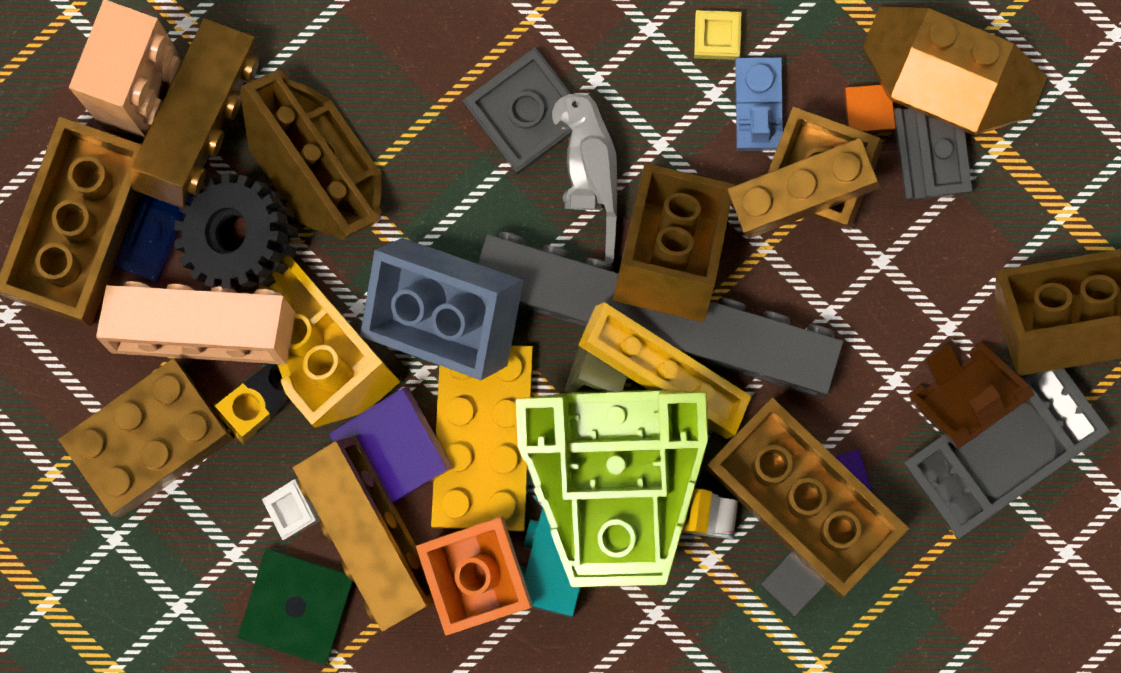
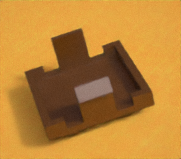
M983 342L968 351L970 358L962 364L959 363L949 343L925 360V364L933 375L935 383L926 389L920 385L907 394L911 403L957 449H960L976 438L983 431L1034 396L1030 386Z

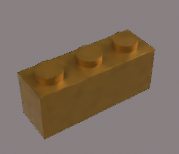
M861 138L728 188V192L744 234L748 238H752L880 189V185Z

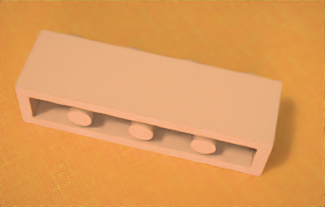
M128 281L123 286L106 285L96 338L113 354L287 365L296 312L282 294L268 289H258L255 291V294L238 293L233 289H222L219 286L212 287L210 291H194L191 287L181 284H169L167 289L150 288L148 285L140 282Z

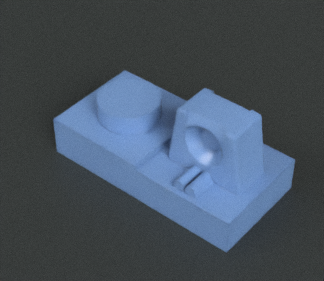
M781 57L736 58V151H776L783 134Z

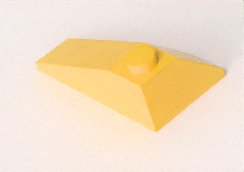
M286 255L283 263L288 265L289 268L284 275L274 272L272 276L276 282L270 287L258 284L259 289L273 290L282 294L296 312L287 365H278L285 394L314 428L359 415L373 407L400 381L295 260Z

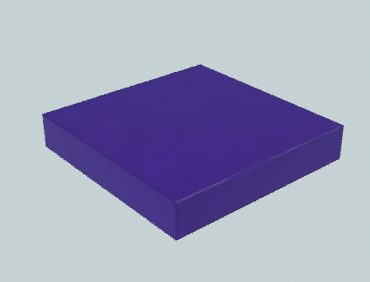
M409 387L400 389L329 433L333 442L356 435L393 504L453 469Z

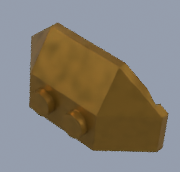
M879 7L862 46V51L866 58L869 59L875 75L889 100L972 135L995 130L1015 122L1029 120L1048 78L1014 43L930 8Z
M280 70L271 72L243 85L240 89L249 150L278 193L283 194L288 200L286 204L290 209L294 210L298 222L341 240L378 223L381 219V209L379 207L382 173L331 99L304 84L290 80L289 75Z

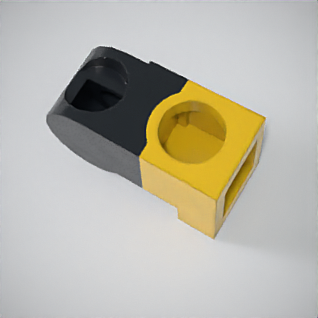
M267 364L215 405L216 415L243 445L255 436L263 425L277 415L281 408L291 402L290 398L285 394L281 383L282 376L278 368L280 364Z

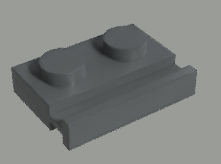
M910 108L894 109L895 134L904 202L915 199L970 195L972 193L965 131Z

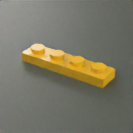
M603 302L595 306L578 346L648 390L706 392L708 428L725 439L737 434L751 399L749 394L607 303Z

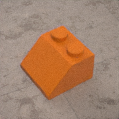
M503 516L416 546L445 636L533 607Z

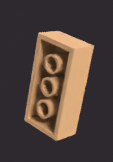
M103 0L69 89L101 127L143 142L183 58L158 18L108 0Z

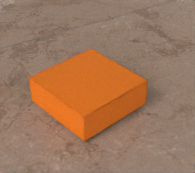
M882 85L845 88L847 126L868 134L894 132L893 101L889 100Z

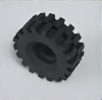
M227 173L221 174V180L214 177L204 180L207 189H201L197 195L190 194L194 198L192 204L186 203L184 209L179 208L178 210L186 214L184 221L175 220L174 230L182 233V239L174 240L175 250L186 253V255L179 258L182 266L192 270L189 275L195 280L204 282V285L213 288L219 286L222 289H233L238 293L244 291L252 294L259 289L258 284L270 287L276 282L272 274L277 272L284 275L289 266L283 263L286 255L294 258L297 249L289 246L290 238H298V228L289 225V221L296 219L293 209L284 206L288 200L283 194L275 192L274 187L240 174L236 176ZM241 216L247 226L246 237L237 250L228 251L222 245L223 228L230 218Z

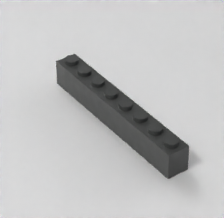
M500 231L498 237L488 234L486 236L478 264L524 280L518 308L586 328L595 306L605 302L698 362L821 399H825L828 394L843 344L842 340L834 338L835 332L831 329L809 324L807 330L789 325L791 320L789 317L770 311H764L763 317L745 312V304L728 298H720L718 303L710 301L704 322L615 302L612 300L618 273L612 272L613 265L594 258H587L586 264L568 259L570 254L568 251L551 245H543L542 251L524 246V238Z

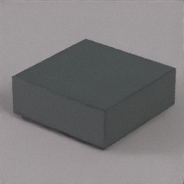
M791 552L760 585L795 617L824 587L825 583Z

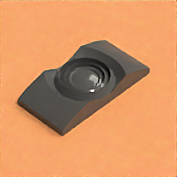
M1064 368L1029 374L1024 377L1023 380L1030 386L1034 396L960 449H957L942 435L903 463L957 539L966 535L1110 432Z

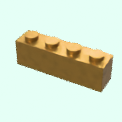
M203 18L130 167L132 190L183 209L190 194L197 195L206 176V169L203 167L209 155L216 157L224 138V131L221 129L226 119L233 120L241 104V94L239 91L244 81L251 82L257 72L260 57L255 56L254 36Z
M356 435L337 440L292 467L298 477V486L301 493L306 499L311 501L320 517V527L324 535L334 543L343 559L342 566L345 574L352 582L356 583L365 600L364 605L368 616L379 625L382 632L405 622L435 604L416 549V544Z

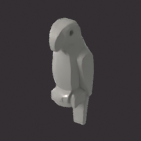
M568 94L561 97L555 103L552 111L554 124L558 125L561 122L572 131L567 148V169L572 187L564 193L563 202L565 203V209L601 210L602 205L605 206V262L612 264L614 262L617 220L616 151L597 104L591 96Z

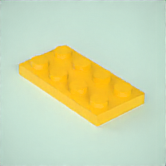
M511 346L507 367L483 380H478L439 365L436 438L453 469L433 480L432 528L467 529L503 516L508 531L525 532L528 467L525 460L523 461L518 448L516 399L531 397L533 346Z

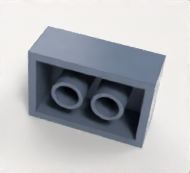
M404 238L398 239L374 250L360 337L478 380H483L508 365L524 280Z

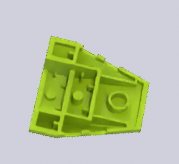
M682 390L577 392L517 398L518 448L532 477L535 493L548 519L551 535L571 587L666 585L708 443L707 393Z

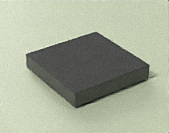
M536 47L462 100L463 105L517 175L567 139L572 132L567 125L561 122L555 125L552 119L555 103L561 97L571 93Z

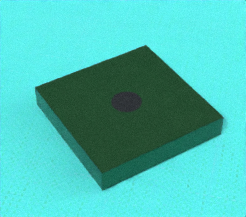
M265 549L237 638L327 666L354 582L343 572Z

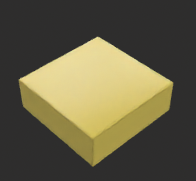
M696 10L694 58L725 60L740 58L741 12Z

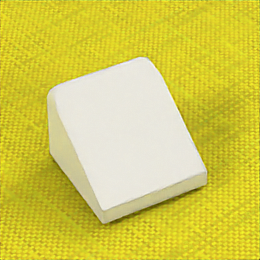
M298 478L262 499L282 540L288 539L320 522V517L313 504L301 493L298 486Z

